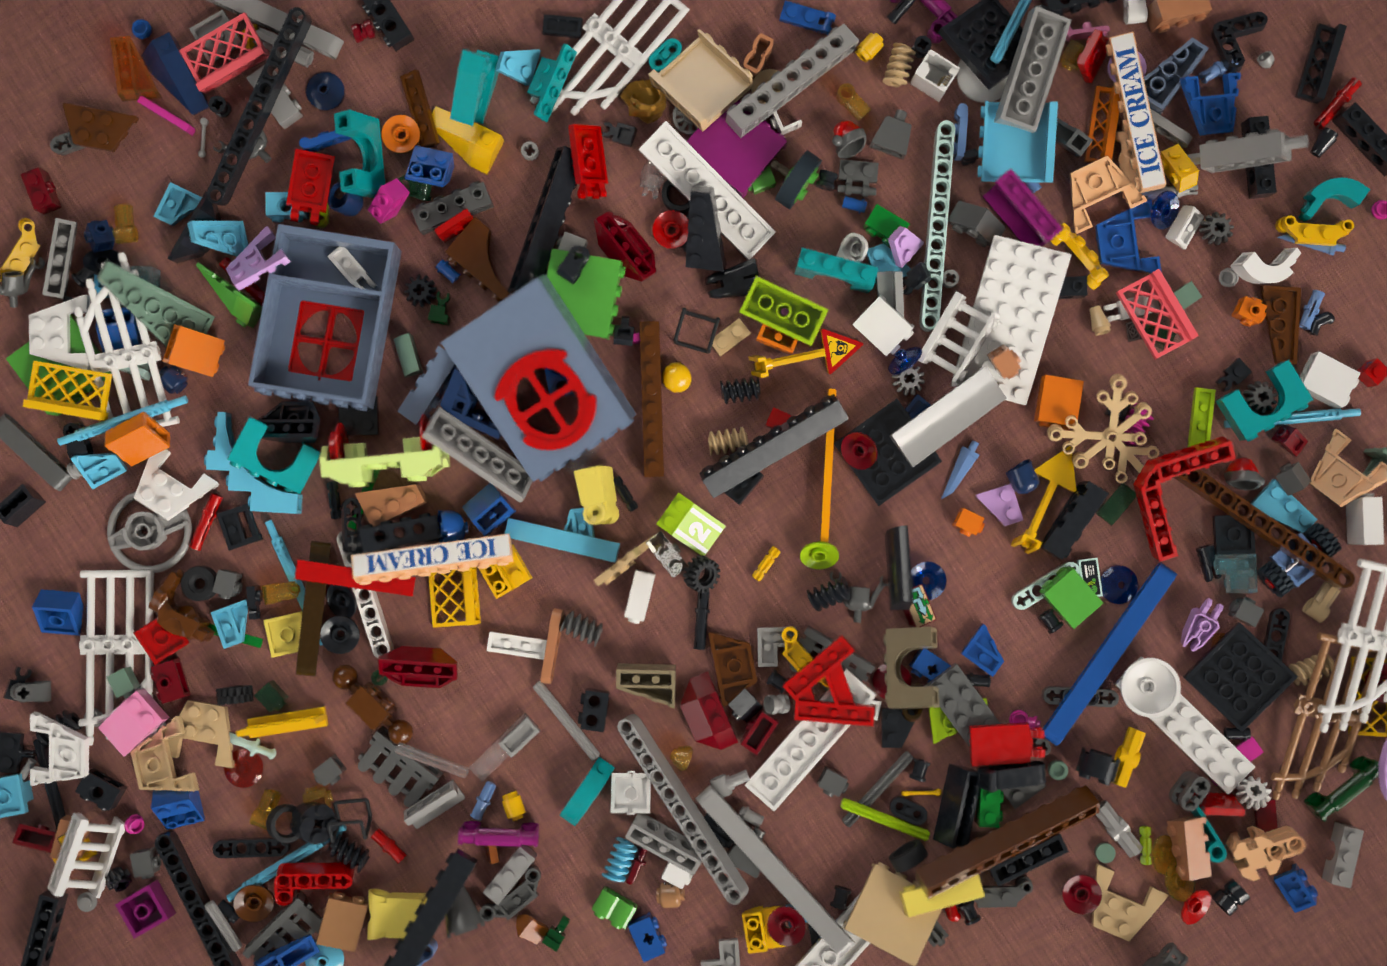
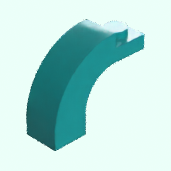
M1350 178L1327 180L1315 186L1304 195L1303 198L1307 202L1301 207L1300 211L1302 212L1298 218L1303 222L1311 219L1326 199L1339 200L1352 209L1361 204L1370 188Z
M598 757L559 816L573 826H576L607 782L615 767L601 757Z

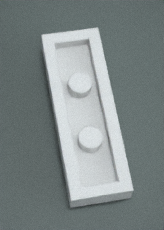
M490 631L487 651L544 660L547 640Z

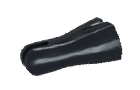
M755 258L727 268L724 272H715L706 277V285L721 284V288L708 291L709 298L721 299L747 296L756 276L759 277Z

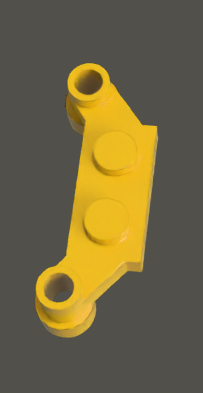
M1289 215L1278 219L1275 227L1280 233L1287 232L1295 239V244L1335 246L1338 239L1348 235L1353 230L1354 222L1352 220H1343L1335 225L1298 223L1294 216Z
M25 217L18 221V228L22 235L2 267H0V282L4 272L20 271L24 273L30 264V258L35 256L41 246L36 241L35 224L30 218ZM25 224L31 225L29 229H24Z
M1063 223L1060 225L1063 230L1053 237L1050 242L1056 246L1062 241L1067 244L1090 271V274L1087 276V285L1095 290L1109 274L1105 268L1100 266L1098 255L1093 250H1089L1085 240L1080 235L1077 236L1076 233H1072L1070 227Z
M787 626L782 631V639L785 641V651L782 654L799 671L813 657L797 640V629L793 626ZM787 631H792L794 635H788ZM824 676L819 682L825 687H829Z

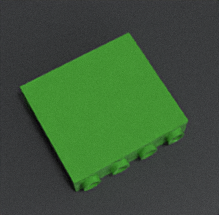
M552 248L547 273L548 279L584 334L609 340L615 330V324H612L613 316L617 317L618 313L616 300L617 297L621 296L622 286L619 284L620 278H624L626 267L623 266V262L590 255L580 277L575 284H571L556 274L558 267L569 251ZM576 253L578 258H583L582 254Z
M70 314L71 353H86L77 324V317L75 314ZM29 342L6 358L28 390L33 361L72 367L29 354ZM92 342L94 353L99 354L100 351ZM39 366L38 374L42 379L49 372L44 366ZM60 370L55 374L60 382L68 378L64 370ZM83 373L74 377L79 385L87 381ZM52 377L44 382L49 390L57 385ZM71 380L63 385L68 393L76 389ZM89 383L82 390L85 393L94 391V388ZM41 385L35 389V397H41L46 393ZM60 388L52 393L58 401L65 397ZM78 391L71 398L77 403L82 399V395ZM45 411L47 415H61V413Z

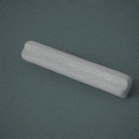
M209 901L205 904V909L234 952L242 948V943L215 901Z

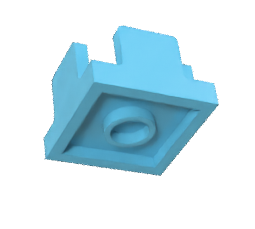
M22 773L0 776V818L29 812L27 802L34 799L30 780L23 782Z

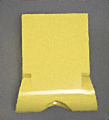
M595 466L574 471L581 506L584 508V520L591 525L615 523L619 517V510L616 506L617 498L612 467Z
M369 889L368 908L371 918L368 922L367 940L382 937L404 939L407 934L404 930L410 920L412 922L415 921L417 915L414 913L420 903L424 905L428 899L424 897L426 893H389L381 889Z

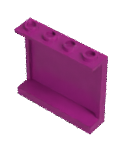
M738 100L733 105L737 106L741 102ZM725 111L703 132L698 128L686 142L744 198L750 186L780 151L786 149L787 141L780 132H774L766 121L761 122L740 138L726 123L727 111ZM749 111L743 112L746 115H751Z
M1009 169L996 180L992 189L982 196L1021 242L1042 247L1063 230L1012 169Z

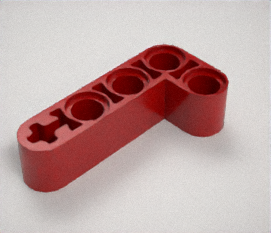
M344 862L282 863L277 869L274 880L275 901L281 906L291 904L295 889H346L352 885L355 869L350 868V863L344 865Z

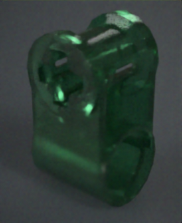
M405 174L398 178L401 183L402 180H406L409 183V188H406L410 192L408 196L423 201H431V184L405 179Z

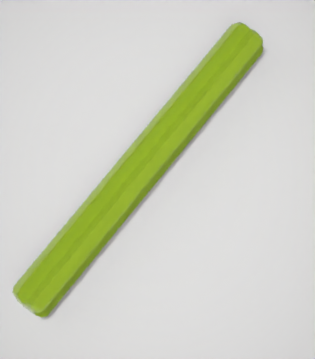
M843 798L840 803V807L844 810L923 841L929 839L930 832L924 828L847 798Z

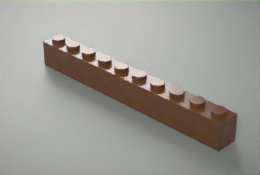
M1087 785L1081 788L1077 787L1071 793L1059 796L1053 802L1043 804L1037 810L1031 813L1027 812L1019 819L1009 821L1003 827L997 830L993 829L985 836L975 838L969 844L957 847L951 853L941 855L929 864L921 865L916 870V880L927 898L930 899L1098 814L1100 802Z

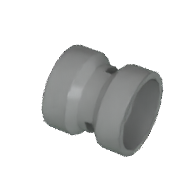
M778 694L777 696L767 695L763 702L764 710L768 715L776 714L777 712L779 714L788 713L790 710V699L786 694Z

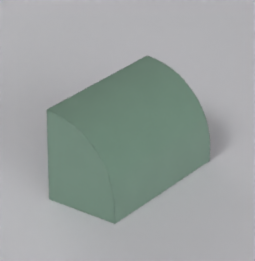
M407 333L395 338L393 341L404 377L407 378L423 373L413 336Z

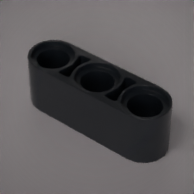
M1043 761L1004 764L988 768L996 772L997 790L1036 786L1046 783L1045 763Z

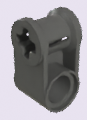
M51 681L16 683L10 689V696L19 702L51 701ZM22 689L25 690V693L21 694V696L17 695Z

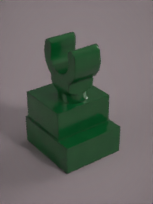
M438 291L436 294L438 306L431 305L428 320L430 323L450 326L451 318L447 315L446 305L450 301L451 296L447 293V297L442 300L440 299L441 293Z
M563 915L556 928L554 926L550 927L543 937L542 943L557 952L566 934L563 931L569 924L570 919Z

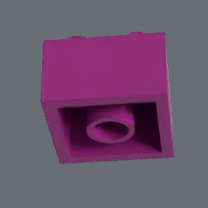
M158 879L115 904L134 939L176 914Z

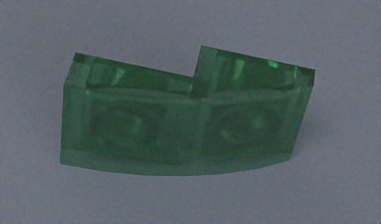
M1121 483L1096 514L1112 526L1136 498L1135 491L1125 483Z

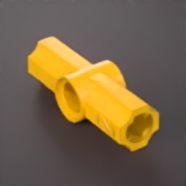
M1128 727L1124 741L1118 747L1115 754V761L1117 757L1121 761L1115 782L1112 783L1121 787H1127L1131 773L1140 761L1139 751L1146 735L1145 732Z

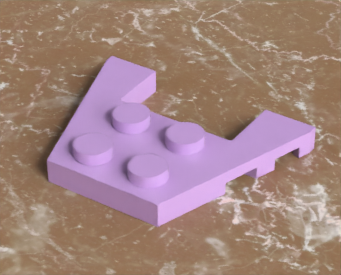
M268 226L226 268L233 284L238 290L259 280V275L264 272H274L276 270L275 266L281 263L285 266L290 262L282 249L268 260H265L260 250L276 238Z

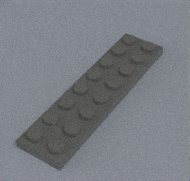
M956 663L925 685L939 688V707L969 748V726L1001 724ZM986 765V766H983V767L988 769V768L991 767V766H997V765ZM1046 785L1004 789L1001 791H1003L1005 797L1016 809L1045 788Z

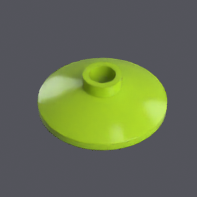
M813 542L803 547L800 552V559L809 568L826 569L837 563L839 552L830 543Z

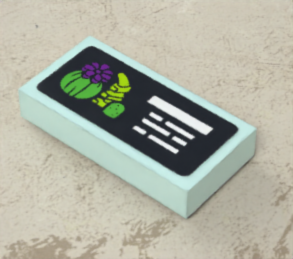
M1098 558L1077 560V565L1080 569L1079 575L1098 597L1103 596Z

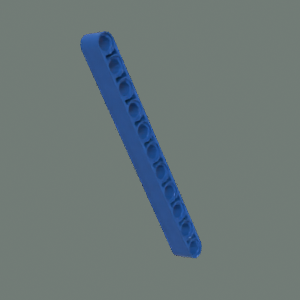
M1161 562L1153 569L1071 687L1072 689L1067 692L1064 699L1042 728L1048 741L1055 746L1062 742L1175 580L1176 572Z

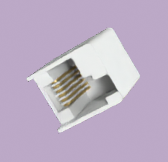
M929 50L911 80V85L939 102L960 67L933 50Z

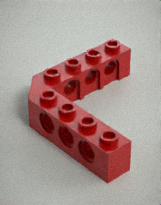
M1221 436L1146 461L1133 485L1151 555L1159 562L1178 556L1176 545L1173 544L1170 533L1172 528L1168 525L1166 517L1167 509L1164 508L1161 497L1163 493L1160 483L1169 481L1172 477L1181 474L1188 475L1191 471L1200 468H1209L1210 465L1219 462L1225 463L1235 460L1236 457L1231 440Z

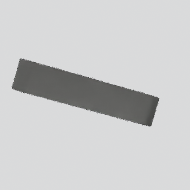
M6 413L0 417V439L49 485L58 491H62L73 479L69 475L67 468L13 417Z

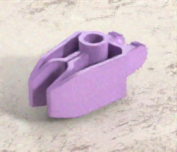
M1207 598L1200 609H1191L1182 630L1181 644L1183 647L1192 638L1194 639L1190 649L1193 652L1206 644L1220 628L1217 618L1223 610V605L1217 604L1211 614H1209L1207 611L1212 605V599Z

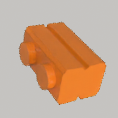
M762 324L756 339L759 343L789 355L793 354L798 342L797 339L765 324Z

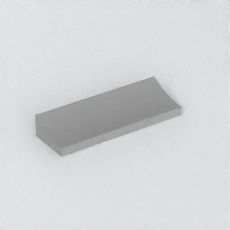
M1037 6L1028 12L994 119L995 123L1016 127L1031 133L1036 132L1071 19Z
M984 366L889 437L911 467H914L1007 398L994 380L988 367Z
M439 407L430 417L422 437L521 503L532 483L531 478L521 463Z

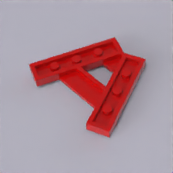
M840 635L782 685L795 700L794 720L874 726L875 705L855 704L841 662L855 651V648L843 635ZM824 676L826 677L834 702L815 700L811 687Z

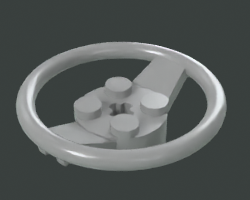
M136 491L130 493L114 507L109 517L107 539L111 551L123 565L131 570H153L154 573H158L173 567L186 554L192 539V522L186 509L169 521L156 513L137 512L129 516L125 527L115 533L117 519L121 511L130 502L135 500ZM144 526L148 529L147 535L142 534V530H145ZM184 528V538L179 550L171 559L162 564L153 566L140 565L128 559L120 550L130 547L140 551L153 550L166 541L167 535Z

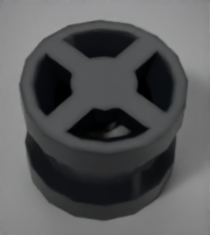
M820 170V178L815 186L822 190L834 191V181L837 180L838 175L832 171Z

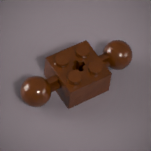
M341 665L334 670L332 675L334 685L342 690L349 689L353 693L345 704L368 727L375 730L384 724L388 728L389 739L397 745L406 744L411 740L413 736L412 725L406 720H396L392 716L397 710L396 704L390 697H385L381 693L382 690L377 684L369 682L362 686L357 681V671L350 665Z

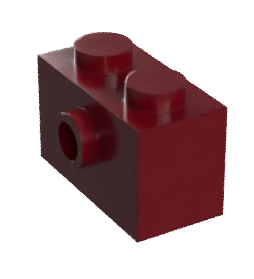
M37 167L20 174L35 211L45 215L62 208L56 193V187L47 171Z
M180 658L151 666V678L156 683V694L162 704L191 695Z
M761 709L754 721L750 719L745 727L746 733L740 740V744L758 755L779 723L778 720Z
M19 824L12 843L17 846L51 854L56 832L48 831L49 827L43 825L32 827Z

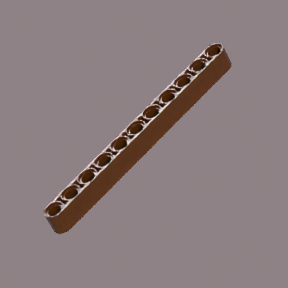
M1202 470L1191 471L1196 476L1195 482L1190 481L1186 474L1173 477L1333 587L1342 589L1351 587L1354 584L1355 576L1351 571ZM1205 484L1212 486L1211 493L1205 491ZM1222 495L1228 497V504H1224L1221 501ZM1239 506L1245 509L1244 516L1238 513ZM1256 517L1261 519V527L1255 525ZM1272 529L1278 531L1279 536L1277 539L1272 536ZM1290 540H1292L1295 543L1294 550L1290 549L1288 546V542ZM1307 551L1312 555L1311 561L1305 558ZM1324 563L1329 566L1327 573L1322 569ZM1341 574L1346 578L1345 584L1339 581Z

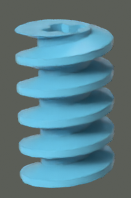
M616 837L620 844H613L617 851L610 852L614 859H607L611 866L604 867L608 873H602V876L611 881L624 882L626 880L625 875L629 873L627 867H631L632 862L630 860L634 859L635 855L633 853L637 852L638 848L632 842Z

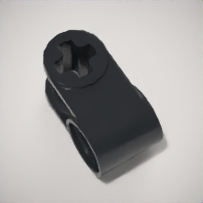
M580 245L573 246L558 267L556 274L571 284H575L590 258L589 250ZM577 251L583 255L582 259L576 255Z
M68 423L63 428L64 436L69 435L68 432L72 434L76 429L78 430L86 426L82 423ZM90 438L66 444L70 459L74 455L93 454Z

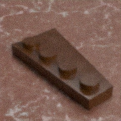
M1262 285L1260 289L1263 304L1267 305L1265 310L1274 364L1289 360L1292 365H1297L1301 288Z

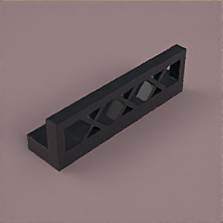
M1320 23L1317 25L1295 98L1318 104L1325 99L1347 28L1346 25L1338 24L1335 28ZM1321 31L1330 33L1329 40L1324 43L1320 38ZM1321 48L1324 56L1323 59L1318 61L1314 52L1316 49ZM1315 66L1318 75L1312 79L1308 71L1309 68ZM1310 84L1313 90L1311 96L1302 93L1304 86Z

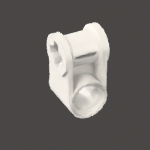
M1123 0V16L1126 25L1145 23L1147 21L1148 10L1146 0Z

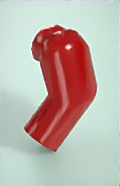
M956 905L944 908L946 916L950 921L957 922L960 920L961 915L958 913Z

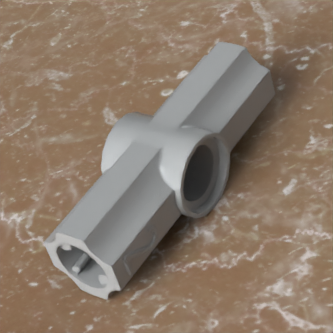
M259 28L256 32L264 47L271 51L278 35ZM301 46L294 62L308 68L313 61L314 52ZM286 50L281 53L282 58L286 56Z
M1106 800L1100 802L1099 813L1096 816L1104 824L1107 833L1115 842H1118L1128 857L1131 858L1139 854L1143 847L1132 834L1129 825L1121 816H1118Z

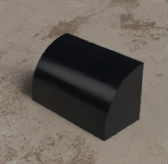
M21 484L0 503V519L4 524L18 527L44 505L46 501L33 488L26 484Z

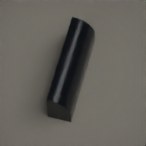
M908 525L891 528L885 534L890 610H910L914 601Z
M949 763L933 840L953 849L960 846L963 847L969 843L980 792L977 770Z

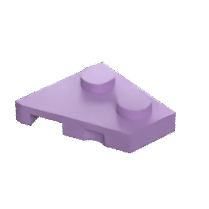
M899 226L888 238L895 265L903 268L924 244L920 238L902 226Z
M1011 484L975 495L1003 526L1023 521Z

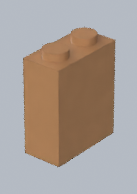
M338 891L329 893L316 944L355 952L368 907V900H365L362 896H345V893Z

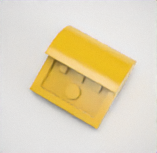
M512 545L514 562H509L505 566L493 564L489 565L488 568H479L496 599L533 578L514 545Z
M782 905L765 908L758 906L742 913L748 954L766 952L771 948L787 947L776 943L771 938L767 928L770 914L775 909L782 907Z

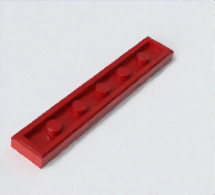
M297 560L294 578L413 597L416 577L409 579H399L398 577L391 578L388 582L376 580L371 581L370 584L361 585L353 579L351 567Z

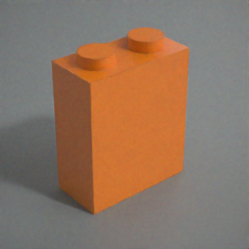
M174 324L162 362L213 377L219 369L218 361L220 355L224 353L225 340Z
M1051 375L1041 376L1034 422H1038L1041 427L1058 424L1063 430H1070L1065 423V419L1069 415H1074L1078 420L1084 381ZM1070 419L1068 424H1073L1075 420Z
M142 412L105 431V446L108 450L118 455L121 460L127 462L130 466H134L169 448L170 432L148 414Z

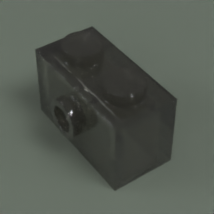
M662 531L646 542L652 553L672 578L680 574L685 567H689L680 555L681 549L676 543L671 544Z

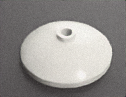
M960 60L958 64L960 69L956 74L957 82L961 91L968 98L980 103H985V101L994 102L1001 99L1007 78L988 90L963 60Z
M1143 658L1135 661L1125 670L1121 679L1120 689L1125 704L1133 712L1144 717H1159L1168 713L1176 705L1180 696L1181 685L1176 671L1168 663L1156 658ZM1145 683H1149L1147 690L1144 689Z

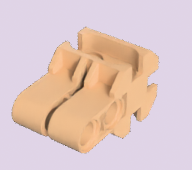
M1250 826L1247 827L1250 837L1241 840L1236 831L1230 833L1226 842L1228 850L1234 856L1232 860L1243 877L1252 881L1260 879L1256 869L1266 866L1269 875L1275 874L1281 865L1280 860L1300 854L1305 849L1304 840L1290 826H1283L1266 833L1262 829Z

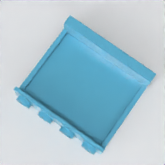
M985 101V106H981L980 118H984V126H980L979 138H983V146H979L978 158H982V166L978 165L977 177H981V182H995L1009 169H1012L1022 182L1052 183L1058 102L1045 103L1037 130L1031 133L1016 127L995 123L994 119L1000 102Z

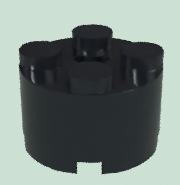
M1082 747L1076 766V771L1079 772L1078 776L1085 779L1094 777L1098 779L1099 783L1110 786V782H1115L1121 759L1117 757L1115 761L1112 759L1113 755L1095 749H1090V752L1085 751L1086 747Z
M308 801L301 803L295 808L292 813L290 828L298 839L318 845L329 839L327 824L337 822L334 811L329 806ZM331 826L332 832H334L338 828V826Z

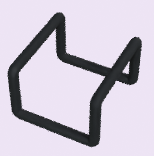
M684 307L675 332L674 344L710 354L720 318L713 319L687 311ZM685 314L715 323L707 349L677 341Z
M367 798L335 801L333 806L337 822L327 824L330 842H335L339 825L360 824L363 839L367 840L372 821L369 800ZM365 802L368 813L366 829L364 822L360 819L340 821L337 804ZM331 826H338V828L332 832Z

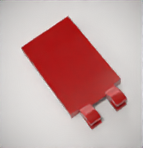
M568 125L575 183L580 184L577 191L578 198L592 197V199H599V197H606L605 184H608L601 126Z
M295 148L286 206L292 207L290 221L298 222L300 211L311 213L310 225L318 226L320 212L326 213L335 156Z
M1028 722L969 726L971 766L1031 763V757L1043 758L1045 757V749H1042V746L1033 747V738H1045L1044 730H1042V727L1029 728Z

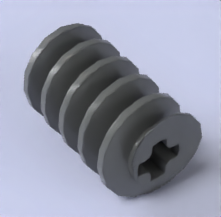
M572 610L567 614L560 632L566 628V635L573 631V638L580 634V641L587 637V644L595 641L594 647H596L603 631V623L596 627V620L589 624V617L582 621L581 614L579 613L575 618L574 611Z

